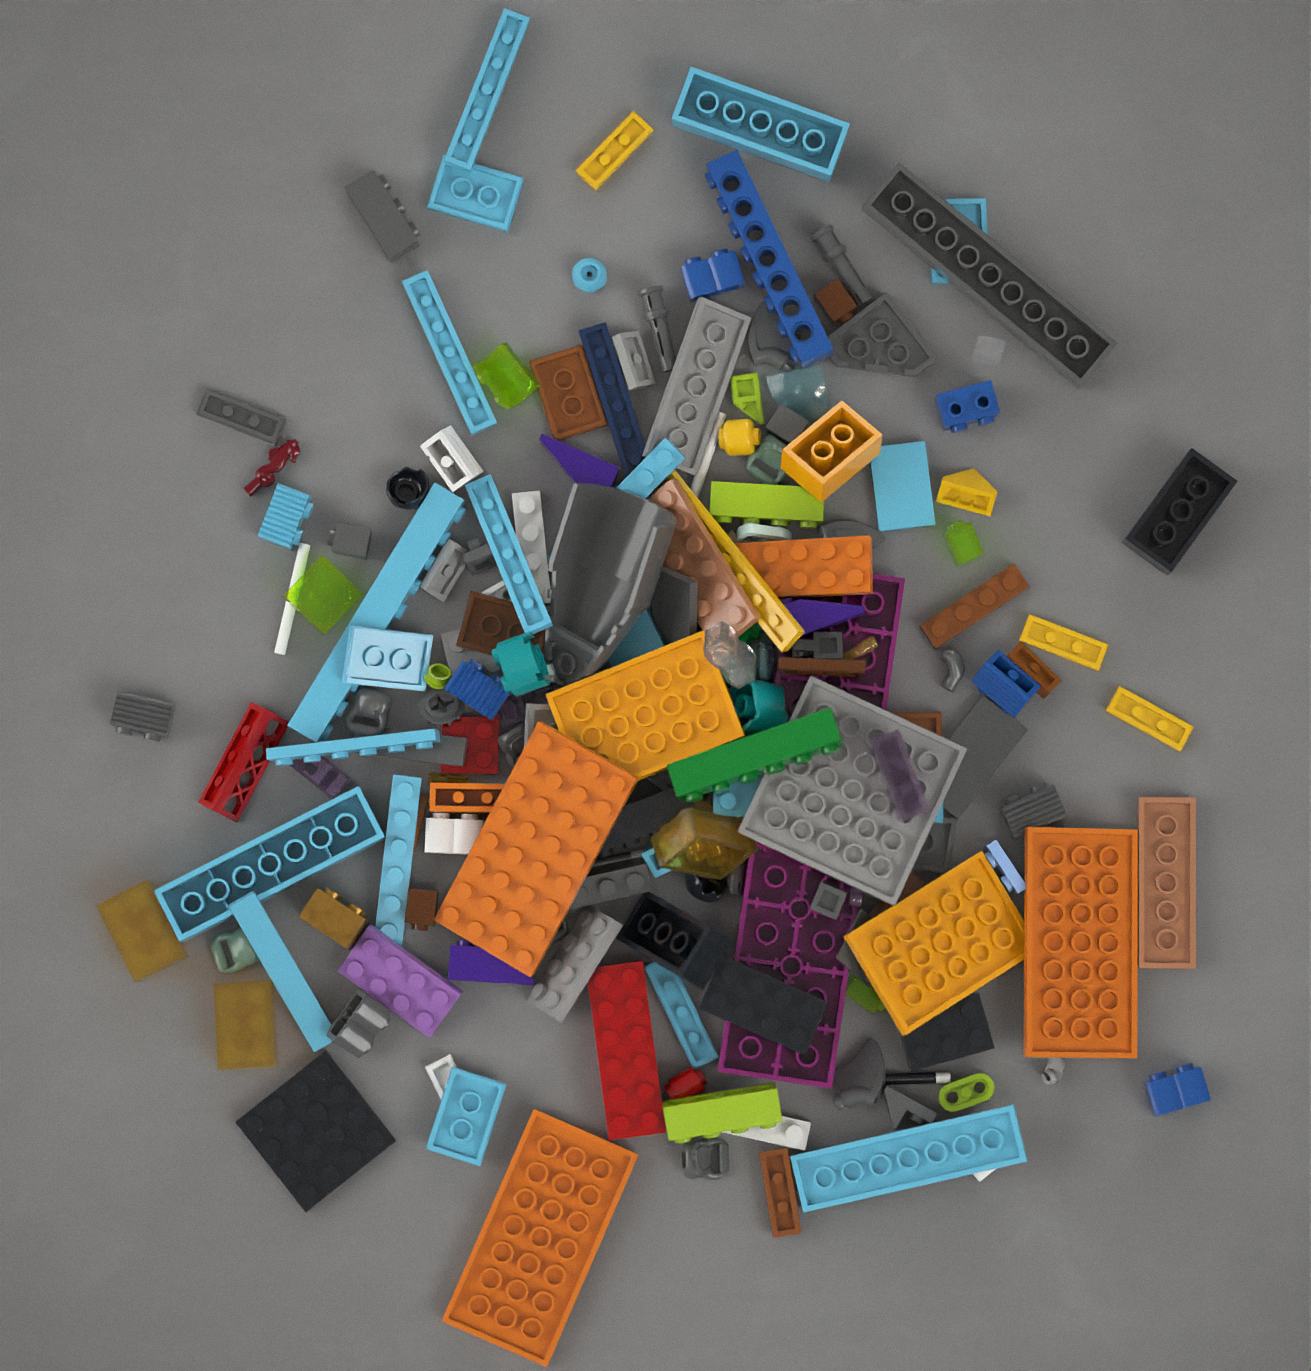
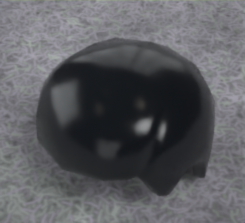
M404 467L400 471L393 473L387 481L386 495L394 506L401 509L411 510L419 507L429 492V479L422 469L413 470L409 467Z
M707 858L695 859L685 877L688 892L694 898L703 902L713 903L721 900L728 886L727 879L720 872V867L712 868L708 866Z

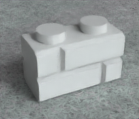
M451 425L442 429L420 445L426 456L430 457L429 460L452 492L460 489L483 472Z

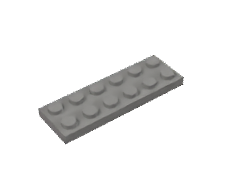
M698 297L644 448L643 457L646 458L664 438H668L687 457L675 470L690 476H696L751 317L706 298Z

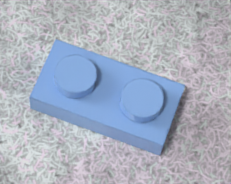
M997 840L985 846L987 853L984 855L993 869L998 867L1003 876L1000 880L1008 892L1013 890L1015 894L1025 890V882Z

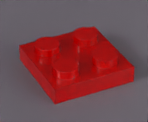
M460 717V720L452 721L451 726L447 723L442 724V735L462 737L469 740L465 767L441 764V774L498 775L499 744L497 739L499 737L500 718L494 717L493 720H490L487 717Z

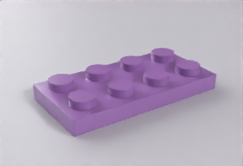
M371 924L338 969L339 973L428 1038L434 1034L463 992Z

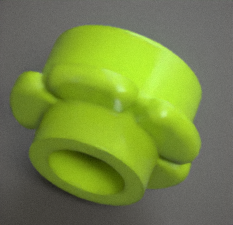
M440 663L432 664L428 669L427 675H424V680L433 689H443L451 679L450 669Z

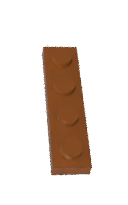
M1013 563L922 623L919 627L933 648L937 649L1030 586Z

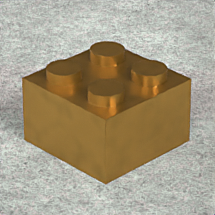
M327 887L324 891L317 888L299 915V918L343 947L351 950L369 922L364 918L366 912L352 903L348 907L340 902L343 897Z

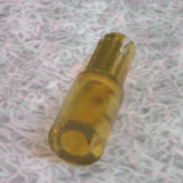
M870 636L855 645L853 649L844 653L843 660H853L859 656L862 657L879 646L874 637Z
M429 772L428 785L430 783H468V776Z

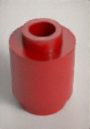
M690 1066L669 1079V1083L663 1087L670 1099L700 1095L706 1091L703 1085L708 1082L699 1068L694 1071Z

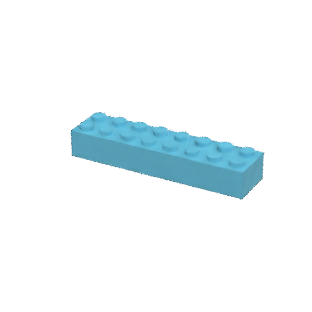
M357 786L154 890L179 942L184 943L234 917L229 904L254 891L262 903L385 840L386 836L361 787Z

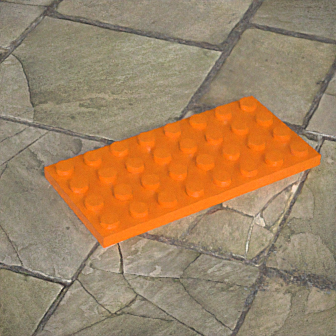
M538 721L439 908L434 921L525 975L533 977L639 777L548 724Z
M1025 827L1023 1057L1137 1058L1138 829Z
M533 1109L442 1318V1322L547 1367L639 1154Z

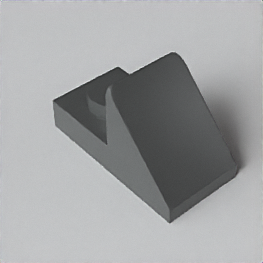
M885 1085L883 1094L893 1129L896 1130L906 1110L911 1112L908 1118L921 1125H924L925 1121L933 1122L937 1115L936 1112Z

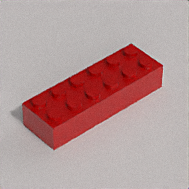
M643 961L596 967L588 980L608 1138L609 1140L666 1133Z

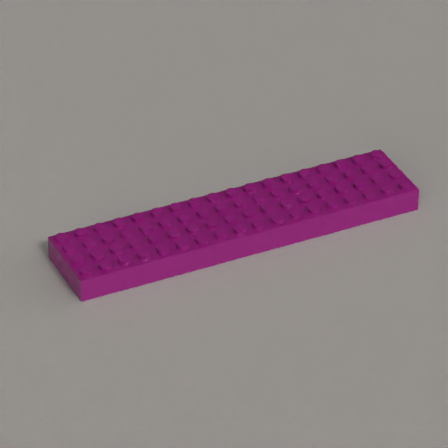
M873 574V594L792 598V601L801 599L863 606L865 609L864 615L818 632H842L843 660L866 661V671L862 677L778 674L776 666L774 684L781 685L784 689L785 711L788 714L787 722H789L810 676L886 711L905 578ZM813 634L807 635L799 639L813 640ZM792 647L787 652L779 650L778 659L779 657L793 658ZM813 655L805 657V659H813ZM752 839L734 961L823 999L828 1004L806 1055L797 1053L725 1021L717 1072L832 1089L849 970L836 957L845 939L843 936L848 934L857 916L860 890ZM820 882L847 893L836 920L809 909Z

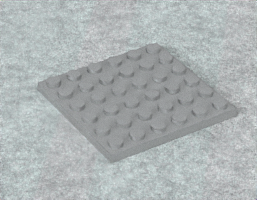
M810 676L789 722L831 708L835 713L845 745L839 747V751L834 754L823 756L821 753L812 756V760L808 763L784 766L785 770L780 773L768 775V772H766L737 833L895 906L967 748Z

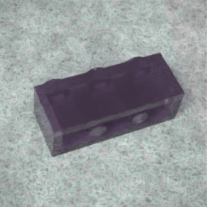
M899 730L871 739L869 742L899 822L903 823L927 814L929 808Z

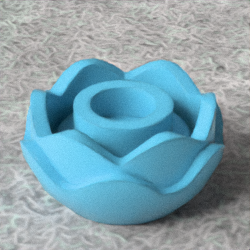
M584 258L573 267L572 280L578 289L586 293H593L605 285L607 271L601 261L595 258ZM588 272L592 273L591 277L587 276Z

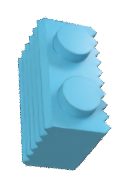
M278 483L260 527L258 537L288 550H292L293 545L298 546L304 530L300 529L303 519L310 518L314 504L310 502L311 496Z

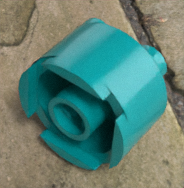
M531 631L498 642L497 648L492 649L493 659L497 666L501 665L504 676H501L503 688L506 693L511 691L516 697L550 685V680L544 679V676L549 673L539 644L533 646L530 639L535 636Z
M743 677L731 685L729 693H732L731 699L745 736L787 723L788 714L785 711L784 689L781 685Z

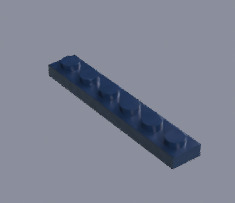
M606 322L579 330V335L626 478L645 459L642 456L645 443Z

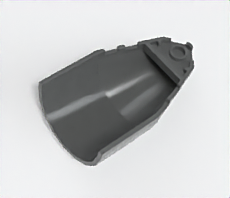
M591 483L573 484L549 560L548 570L552 571L551 589L547 590V598H551L550 619L553 626L547 628L545 632V654L547 660L553 663L558 677L555 679L557 684H572L599 673L650 605L678 521L670 511L642 496L614 487Z

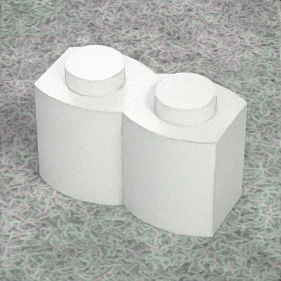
M432 813V818H426L424 852L468 855L484 825V821L478 820L477 814H461V819H449V813Z

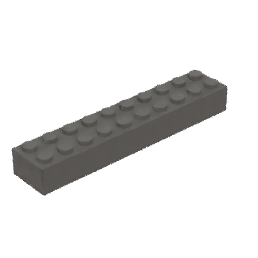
M900 162L863 205V212L1077 389L1082 387L1117 345L1113 338Z

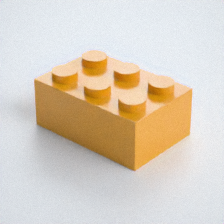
M840 401L782 449L781 469L822 503L880 454L883 434L847 404Z

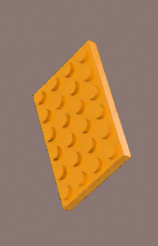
M704 630L546 694L558 730L561 733L638 776V781L668 769L667 764L746 737L707 633Z
M983 851L974 854L902 899L895 906H891L843 936L902 1036L907 1035L1024 960V920Z

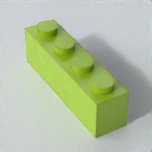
M711 481L709 513L718 524H732V520H743V525L749 522L760 525V521L771 522L773 527H788V523L800 524L799 528L816 529L817 525H822L824 501L822 503L818 501L802 486Z
M775 1082L662 1101L668 1140H674L675 1143L689 1142L692 1140L691 1137L702 1135L703 1138H715L720 1136V1132L731 1131L733 1134L744 1133L748 1131L749 1127L760 1126L761 1129H768L777 1126L779 1122H783Z

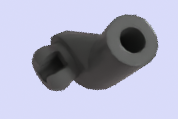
M946 649L941 655V660L947 665L949 673L941 686L953 693L965 673L961 654L957 650Z

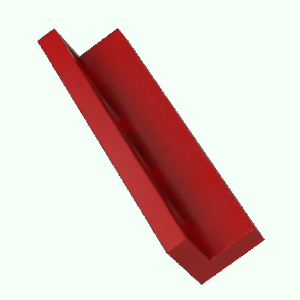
M251 702L198 803L238 823L270 762L267 760L266 748L278 747L288 728L289 721ZM273 719L279 724L274 734L267 736L266 727L269 721ZM262 745L264 753L259 760L254 761L252 754L255 748ZM249 771L250 779L248 783L240 787L239 778L242 773ZM236 796L237 804L233 812L229 813L224 810L228 799Z

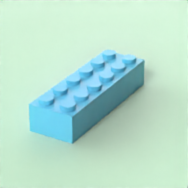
M690 67L671 118V126L828 183H830L850 127V123L694 67Z

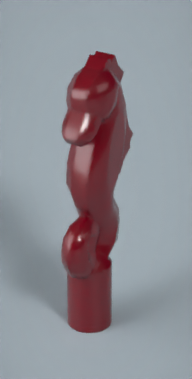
M295 439L287 440V443L279 448L270 449L268 458L271 461L270 464L258 468L255 479L243 488L250 497L260 488L269 487L274 483L275 476L273 473H277L285 467L289 456L290 461L296 463L297 456L300 455L298 441Z

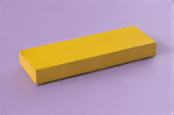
M632 111L575 170V173L593 190L597 191L654 132V129L635 111Z
M1031 614L1028 615L1019 638V642L1021 641L1024 644L1097 672L1101 667L1109 645Z
M1118 686L1105 712L1178 752H1181L1194 726L1121 686Z

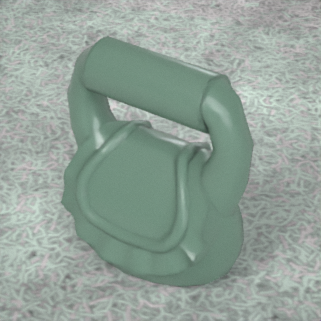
M772 434L765 436L760 446L748 457L746 465L748 474L763 484L778 485L787 475L781 469L782 449L788 444ZM759 458L762 462L778 471L777 478L775 479L756 466L754 461Z
M241 927L235 931L221 933L211 942L210 949L217 968L224 974L237 973L244 967L260 961ZM221 941H227V946L233 957L232 960L235 963L232 967H229L220 943Z

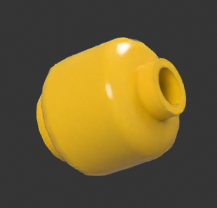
M750 419L727 420L724 426L719 428V446L721 450H725L728 456L751 455L754 453L756 445L761 444L760 428H755L754 423Z

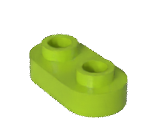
M976 1073L948 1083L939 1091V1104L947 1111L956 1112L987 1101L994 1093V1083L988 1075L983 1073ZM977 1082L984 1084V1091L981 1093H977L974 1090V1085ZM950 1092H955L958 1096L957 1101L954 1103H950L947 1100V1095Z

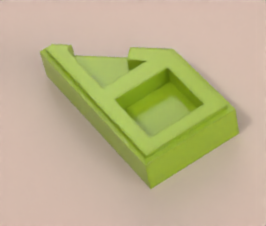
M758 372L731 376L730 384L733 405L760 426L765 425Z

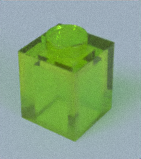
M963 520L947 527L948 532H945L943 537L956 567L983 556L984 550L971 522L964 524Z

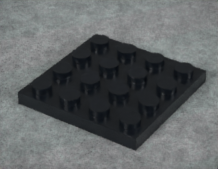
M327 1051L319 1055L235 1122L305 1213L397 1141Z

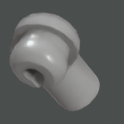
M1046 1057L1048 1063L1042 1074V1080L1047 1085H1055L1061 1080L1066 1063L1063 1057Z

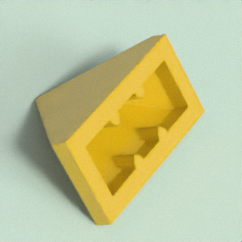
M975 468L944 476L936 502L990 517L998 492Z

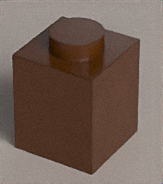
M838 278L814 294L813 300L832 326L840 323L842 326L855 316L853 312L856 311L857 305Z
M409 888L405 923L411 924L412 930L428 931V926L435 927L434 919L437 912L439 892Z

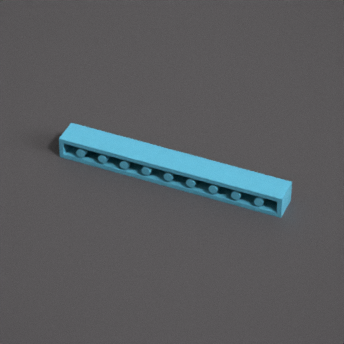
M434 482L287 726L315 743L321 742V740H328L334 730V727L331 726L336 716L341 718L349 705L346 699L350 692L356 693L361 686L359 684L342 682L350 625L392 630L390 626L395 618L400 620L408 607L404 603L409 595L415 596L422 582L419 578L424 570L429 571L435 561L436 556L434 554L439 546L443 547L447 539L451 537L452 533L449 532V529L453 522L458 524L465 514L466 509L463 507L465 504L464 499Z

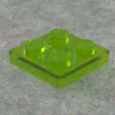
M322 555L282 597L324 636L363 593Z

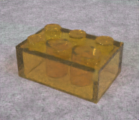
M686 808L680 811L677 817L662 826L660 831L650 838L659 867L719 880L723 879L754 854L758 847L754 840L737 833L743 821L742 819L696 810L694 808Z
M148 879L96 905L134 982L137 983L190 957L183 942H179L154 892L156 889L152 881Z
M273 981L213 984L218 1070L278 1067Z

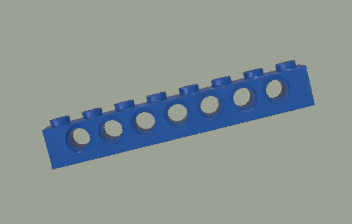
M738 150L707 163L708 173L704 174L711 190L716 188L720 195V198L716 199L722 213H728L732 220L728 224L734 238L740 237L744 247L740 248L746 263L752 262L756 272L752 273L758 288L764 287L768 297L764 298V301L770 313L776 312L780 322L776 323V326L782 338L788 337L792 347L788 348V351L794 363L800 362L804 369L834 355L833 347ZM729 181L739 183V187L735 191H727L724 186ZM743 205L751 208V212L747 216L738 215L736 210ZM753 230H759L763 233V237L758 241L750 240L748 235ZM765 255H771L775 258V262L770 266H764L760 263V259ZM776 280H784L787 283L786 288L782 291H776L771 286ZM796 305L799 311L794 316H788L783 312L786 306ZM806 329L810 331L811 337L806 341L798 340L796 333L799 330Z

